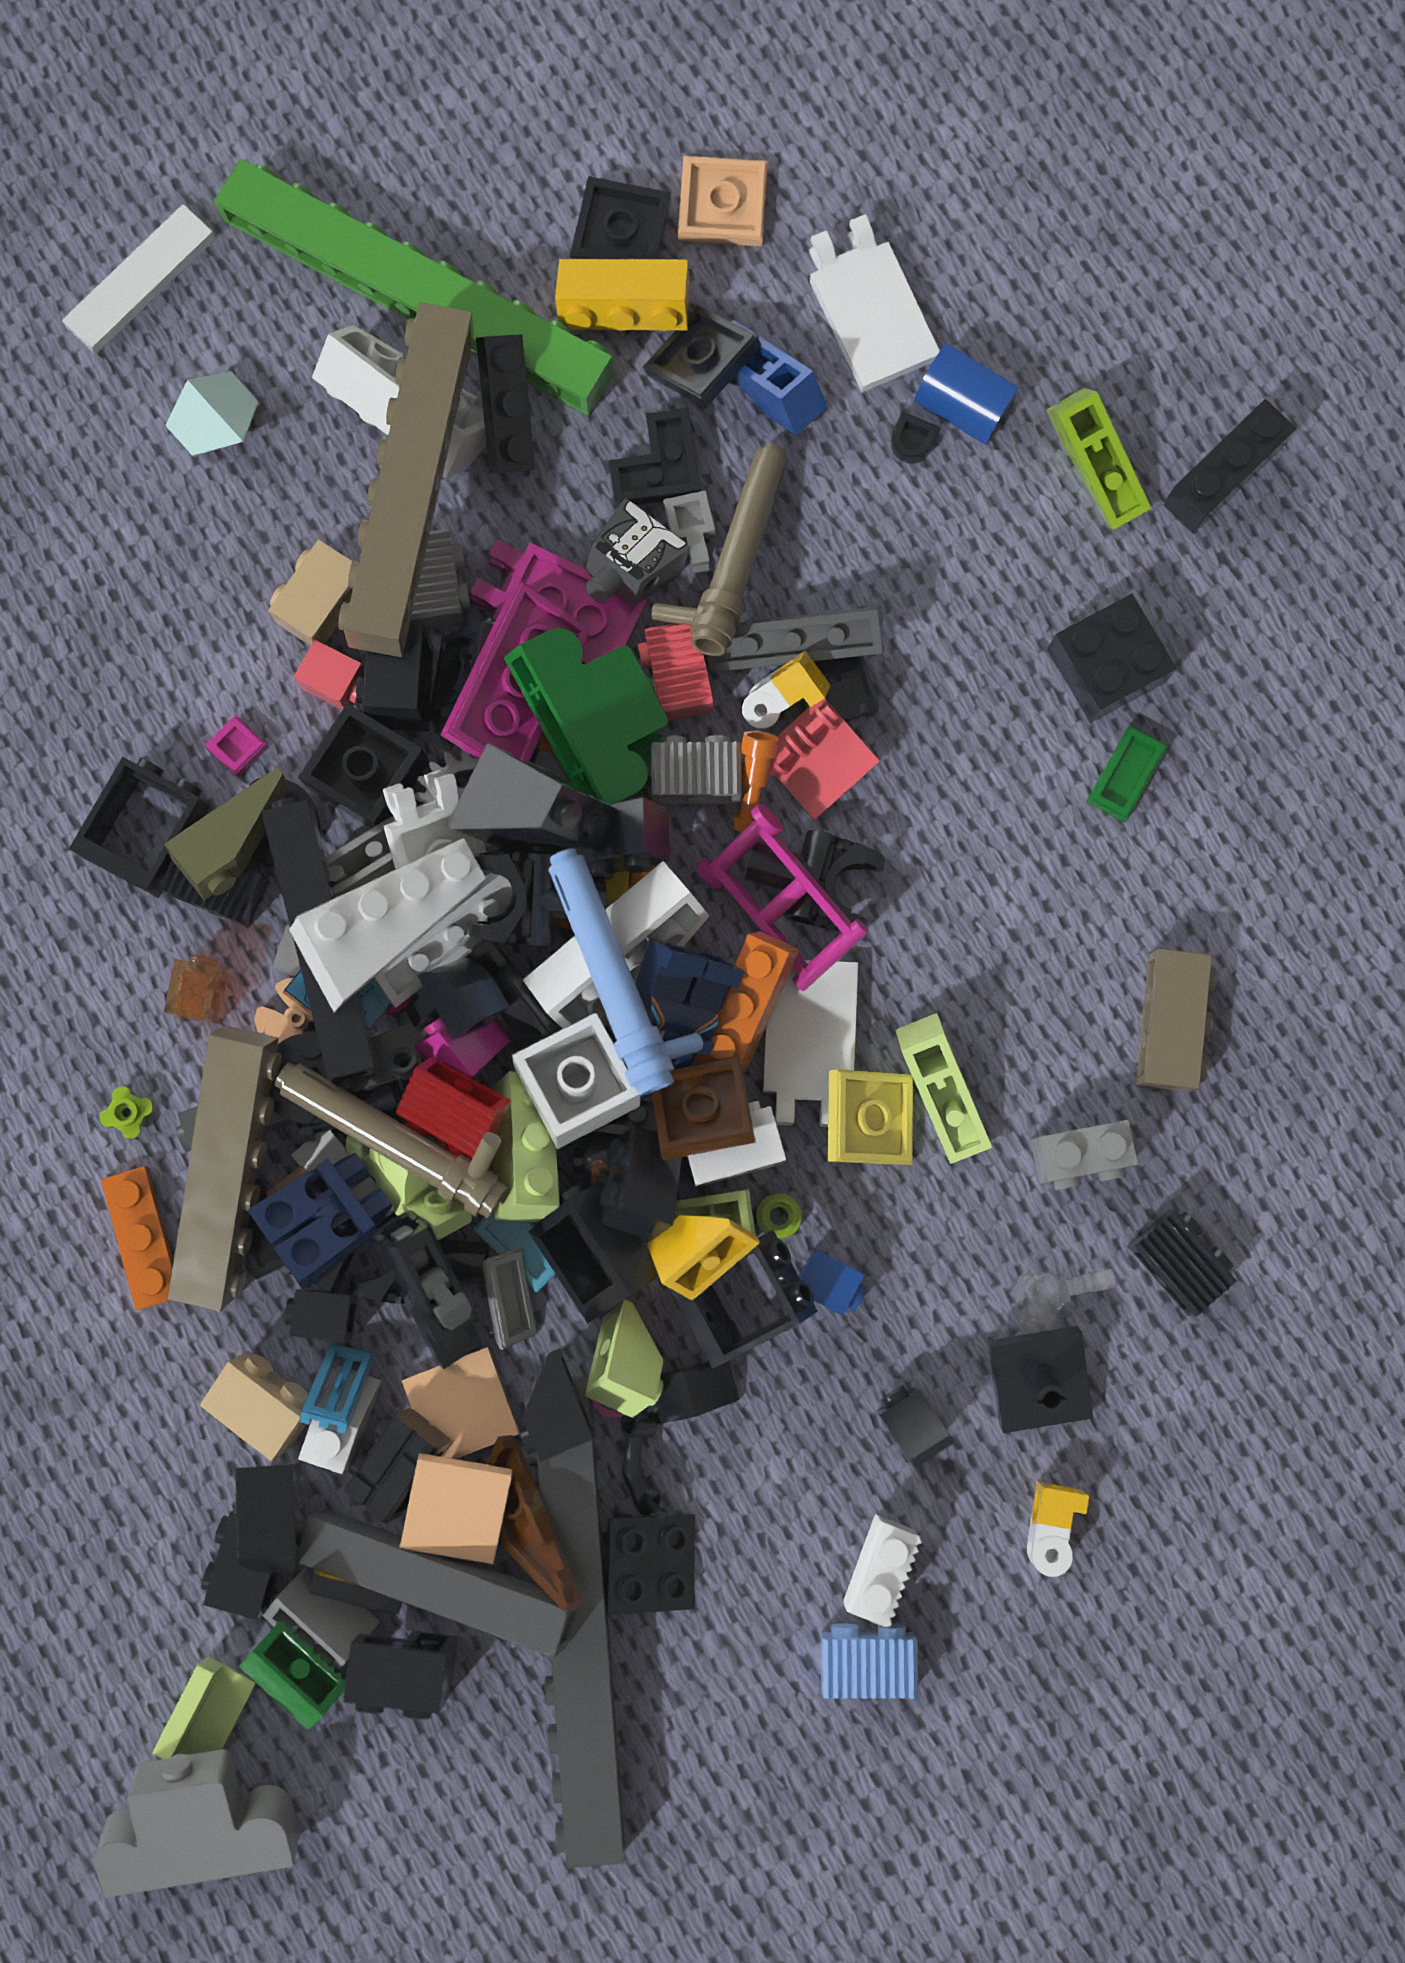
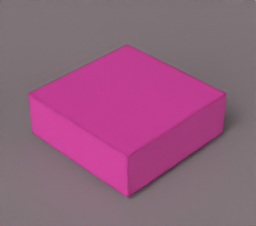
M236 715L204 745L237 778L269 748Z

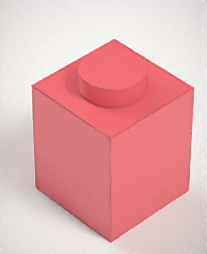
M314 640L293 678L301 689L343 710L347 703L350 705L352 703L358 704L356 684L358 677H364L365 669L360 662Z

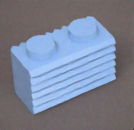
M838 1623L831 1625V1632H821V1690L823 1698H918L917 1638L914 1632H906L905 1625L892 1623L888 1627L878 1625V1632H859V1625Z

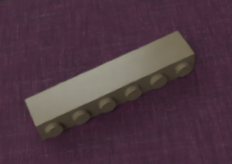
M224 1026L209 1034L168 1299L221 1312L231 1301L239 1298L242 1294L246 1281V1272L241 1271L243 1255L245 1256L248 1253L253 1238V1230L248 1228L250 1218L248 1209L258 1203L260 1196V1186L255 1185L257 1169H260L263 1165L267 1153V1142L262 1141L264 1126L269 1123L274 1110V1098L269 1097L271 1083L278 1076L282 1060L281 1054L277 1053L278 1037L230 1026Z

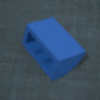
M945 343L927 371L916 393L914 402L986 445L1012 407L1019 387Z

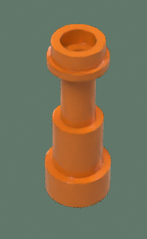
M747 731L743 733L741 753L744 754L741 783L744 784L740 812H735L732 816L734 821L733 829L742 833L755 820L751 811L759 804L761 789L767 786L771 759L775 758L779 738L773 734L760 731Z

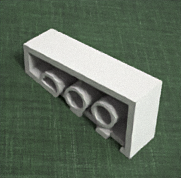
M462 838L297 916L289 930L333 1012H335L392 961L411 947L428 930L470 896L486 878L465 839Z

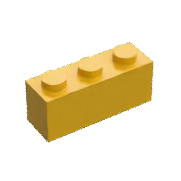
M559 259L555 302L558 321L570 330L669 331L688 329L690 301L688 260Z

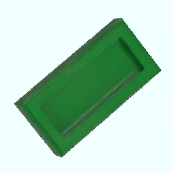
M1129 724L1086 802L1125 823L1168 745Z

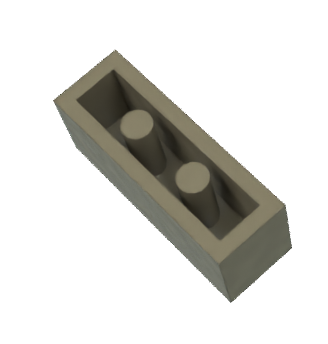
M1159 948L1148 955L1136 1086L1190 1093L1199 1090L1200 1083H1205L1208 1074V1058L1203 1056L1204 1039L1210 1037L1213 1023L1212 1013L1207 1012L1208 994L1212 995L1214 993L1217 981L1216 968H1211L1212 955Z

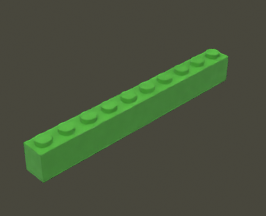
M240 158L214 199L224 222L406 319H415L419 302L472 312L474 338L470 353L477 357L476 337L523 334L527 383L588 416L614 374L612 355L600 343L594 340L583 341L574 336L571 330L564 324L556 320L548 322L536 316L535 312L525 303L514 300L512 303L499 296L497 291L483 281H476L474 283L463 277L451 264L445 261H440L438 264L425 257L424 253L412 243L404 241L401 244L389 238L386 232L376 224L371 222L363 224L357 221L340 205L330 202L329 205L316 199L307 188L298 183H293L291 186L280 180L265 165L257 164L254 166Z

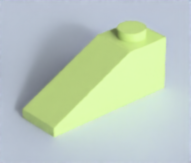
M935 1013L896 1029L902 1054L950 1164L992 1148L938 1014Z

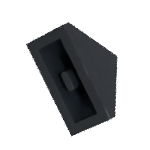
M709 1361L661 1374L660 1379L663 1381L661 1395L654 1405L647 1407L650 1419H653L658 1425L697 1417L739 1401L729 1361L714 1369Z

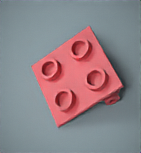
M824 698L814 706H809L777 736L779 738L776 757L771 759L769 774L772 777L776 776L807 813L816 820L875 767L880 760Z

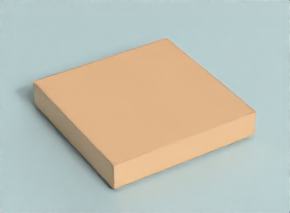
M684 156L678 241L762 246L768 161Z
M489 1346L465 1355L445 1369L437 1366L402 1380L411 1408L428 1420L431 1426H435L450 1438L451 1443L441 1457L457 1459L495 1444L498 1436H516L520 1434L519 1426Z
M419 1453L400 1548L493 1564L512 1469Z

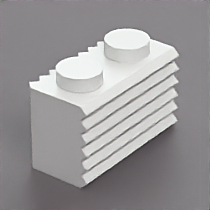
M875 1514L843 1600L847 1612L884 1627L892 1625L890 1618L896 1616L893 1609L899 1607L896 1600L902 1598L900 1590L905 1589L903 1582L909 1579L906 1573L912 1570L910 1563L915 1561L913 1554L919 1552L916 1545L922 1543L914 1529Z

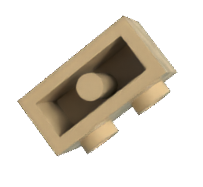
M318 539L312 549H306L299 556L295 565V573L288 583L281 584L275 590L270 600L271 607L268 609V612L279 626L310 646L314 640L326 644L338 627L339 614L343 602L350 603L353 588L348 586V577L352 561Z
M247 1351L227 1362L199 1406L272 1462L292 1447L307 1425L300 1421L301 1412L309 1394L302 1386L286 1381L273 1371V1366L267 1359Z

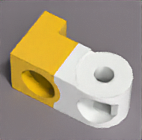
M805 650L751 688L743 702L742 714L751 726L768 728L778 720L782 711L802 698L806 700L810 707L823 700L831 685Z
M1040 1481L1036 1483L1027 1541V1555L1030 1562L1041 1574L1057 1577L1064 1574L1071 1566L1073 1555L1068 1541L1073 1512L1086 1514L1089 1495L1082 1489Z

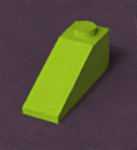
M1083 388L1046 409L1062 445L1111 530L1117 529L1152 509L1097 391Z

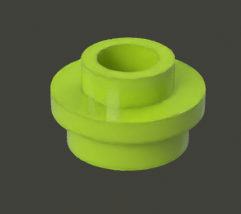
M776 1193L767 1196L759 1204L756 1219L759 1228L764 1234L774 1230L778 1239H783L797 1231L801 1223L802 1213L800 1206L791 1196ZM776 1207H781L787 1212V1221L782 1225H776L770 1219V1213Z

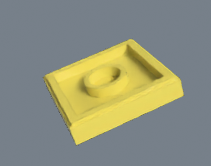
M839 1069L829 1070L828 1162L912 1165V1075Z

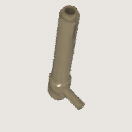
M765 443L755 451L710 587L703 592L698 608L655 603L652 607L651 614L654 621L691 625V644L697 651L703 654L721 656L724 654L725 649L732 645L736 633L735 625L739 623L744 609L742 598L788 463L785 457V450L777 444Z
M290 1062L287 1063L275 1081V1086L281 1089L280 1095L438 1188L437 1194L450 1202L456 1199L465 1205L464 1210L475 1217L481 1214L489 1219L507 1191L508 1187L499 1182L500 1177L488 1170L501 1143L500 1137L495 1133L488 1132L483 1135L472 1160L462 1154L457 1157L301 1063H298L296 1066Z

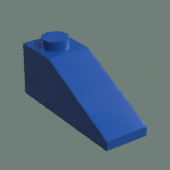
M732 320V321H731L732 323H734V324H736V325H738V326H740V327H742V328H744V329H746V330L752 332L753 334L757 335L756 333H754L753 331L749 330L748 328H746L745 326H743L742 324H740V323L737 322L736 320ZM757 335L762 346L732 380L772 420L797 436L828 408L813 370Z

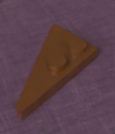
M513 1435L498 1436L487 1465L512 1469L498 1542L564 1612L577 1610L580 1608L583 1598L517 1440Z

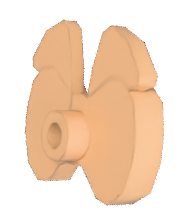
M285 978L275 984V990L289 1006L284 1015L261 1006L257 1008L254 1018L257 1032L278 1037V1044L290 1036L303 1034L310 1022H313L311 1014L283 993V990L293 978Z

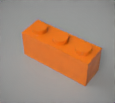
M761 931L747 935L735 963L737 967L745 971L738 988L730 986L720 1011L718 1029L710 1039L714 1042L710 1054L697 1052L695 1059L707 1063L739 1056L742 1072L744 1073L748 1070L800 949Z

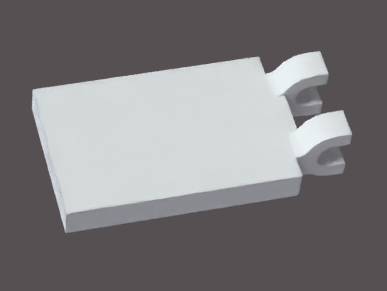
M866 214L850 220L849 225L852 231L847 236L853 250L836 256L827 230L811 237L813 248L809 249V253L818 271L810 275L811 286L861 392L931 364L939 353V348L889 242L876 246L872 227Z
M437 770L424 775L428 791L434 801L416 807L412 788L404 789L402 784H396L383 789L386 803L395 818V822L383 826L395 869H399L462 838L465 839L472 854L486 852L484 841L447 827L459 801L454 774L449 773L445 775L443 770ZM482 870L484 876L492 872L491 870Z
M837 961L805 991L800 990L794 984L792 978L797 973L793 968L791 969L765 1030L763 1093L776 1094V1125L793 1126L795 1100L821 1101L819 1127L828 1128L829 1070L854 1071L858 962Z

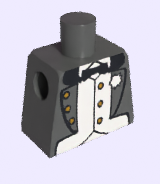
M625 498L591 547L586 570L593 578L586 584L587 592L599 603H606L616 594L629 605H637L679 576L683 571L691 547Z

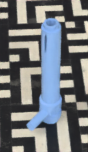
M575 848L561 851L550 857L549 860L552 866L548 870L617 1039L613 1045L619 1060H625L629 1069L625 1072L629 1085L636 1087L639 1096L660 1090L674 1082L671 1074L674 1066L671 1059L701 1051L703 1048L702 1038L699 1034L694 1033L663 1042L658 1027L651 1025L584 856L578 855Z

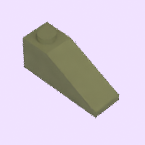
M279 767L165 843L173 862L203 900H206L211 895H220L228 891L235 884L236 878L242 875L266 832L261 811L273 808L272 803L284 799L289 792L284 774Z

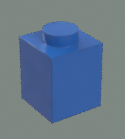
M817 1249L812 1250L799 1275L800 1279L810 1287L814 1301L842 1316L845 1315L847 1309L855 1312L867 1289L866 1286L860 1284L864 1274Z

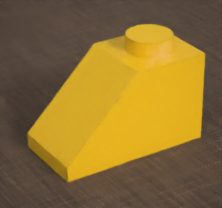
M679 1215L674 1219L672 1227L652 1241H649L647 1246L662 1284L686 1298L694 1300L760 1242L756 1235L728 1218Z

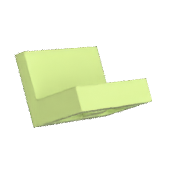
M209 1656L196 1666L152 1754L162 1759H167L178 1753L192 1755L222 1750L256 1682Z

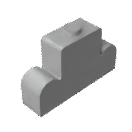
M222 1749L192 1755L180 1754L167 1759L138 1764L127 1797L128 1808L114 1811L108 1816L94 1856V1866L104 1898L294 1867L300 1834L289 1794L280 1787L262 1785L254 1788L248 1793L247 1797H243L231 1753L228 1750Z

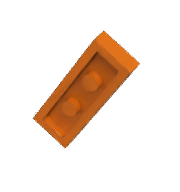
M143 1166L101 1179L135 1310H142L171 1301L168 1299L174 1259L149 1167Z

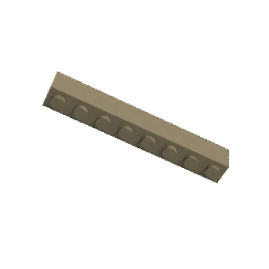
M419 302L415 319L409 318L407 321L405 345L409 346L406 358L400 357L398 360L395 377L396 385H400L397 398L391 397L387 407L386 423L391 426L388 438L381 437L378 445L377 464L381 465L379 478H372L368 489L367 503L369 506H372L369 520L362 519L359 527L358 546L362 547L359 561L353 560L350 566L348 586L353 588L350 603L343 602L339 614V630H344L349 648L397 657L403 656L474 338L472 312Z

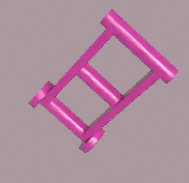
M758 804L751 811L755 820L713 861L708 858H702L696 864V868L701 877L713 888L721 890L725 887L763 933L787 944H790V942L774 923L807 892L842 933L808 964L798 953L792 967L797 974L792 980L800 990L805 991L868 934L869 930L858 919L851 923L780 839L778 834L783 831V826L779 819L767 807ZM761 838L795 877L764 909L759 907L729 871Z

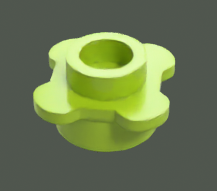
M117 1087L112 1092L113 1100L108 1109L100 1113V1122L104 1127L119 1129L125 1138H137L142 1132L141 1127L146 1123L148 1115L152 1114L154 1110L153 1102L149 1098L134 1096L128 1087ZM126 1108L131 1111L128 1117L123 1115V1111Z

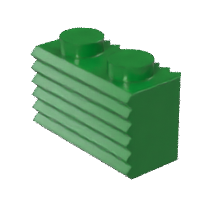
M278 1622L239 1665L248 1676L307 1730L326 1714L345 1690L346 1680H341V1673H334V1666L327 1667V1660H320V1654H313V1647L306 1648V1641H299V1634L292 1635V1628H285V1622Z

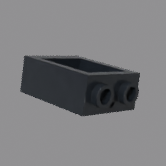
M122 756L70 845L69 850L158 898L162 892L158 888L172 860L165 845L149 872L101 847L138 782L186 806L167 842L206 816L210 806L199 797L202 790L181 778H178L174 784L162 778L164 770L148 760L140 757L136 764Z
M603 1180L587 1189L581 1182L559 1196L560 1207L528 1231L587 1324L659 1277L651 1254L640 1237L602 1225L604 1206L601 1205L600 1198L605 1185ZM570 1216H572L575 1222L577 1223L578 1227L586 1237L587 1241L589 1242V1244L597 1254L598 1258L608 1271L609 1275L615 1282L614 1284H611L610 1280L608 1279V1277L600 1267L599 1263L591 1253L590 1249L580 1236L579 1232L569 1218Z
M774 1230L758 1237L760 1243L741 1260L755 1253L782 1302L787 1315L740 1338L712 1285L694 1300H690L670 1289L713 1369L801 1324L818 1312L814 1305V1297L810 1287L798 1276L791 1263V1254L787 1245L781 1239H778Z

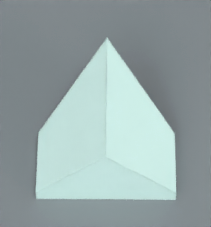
M232 371L188 379L166 423V427L195 458L201 453L243 442L255 409L260 403Z

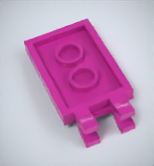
M497 539L489 553V557L491 558L490 565L505 572H510L502 589L500 590L477 577L470 591V595L473 596L471 599L472 603L487 610L496 611L492 618L495 622L513 584L520 580L591 629L582 647V664H587L621 646H627L648 601L646 598L637 605H629L614 594L606 603H599L587 592L586 584L593 577L588 574L585 568L532 543H529L525 553H522Z

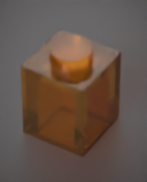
M191 954L190 961L175 959L164 1013L177 1018L219 1024L229 972L218 967V960L211 957Z

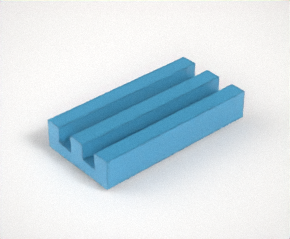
M330 1343L302 1409L300 1422L310 1425L312 1419L319 1421L320 1428L328 1429L329 1425L332 1424L337 1426V1432L346 1434L373 1367L375 1354ZM337 1358H345L325 1408L317 1407ZM355 1361L361 1362L342 1411H335Z

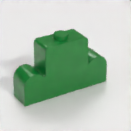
M555 628L520 644L503 657L571 784L609 805L618 803L644 787L648 775L646 764L639 754L629 751L627 747L667 725L668 718L655 695V688L651 679L644 674L629 646H621L587 664H582L583 648L580 640L567 629Z

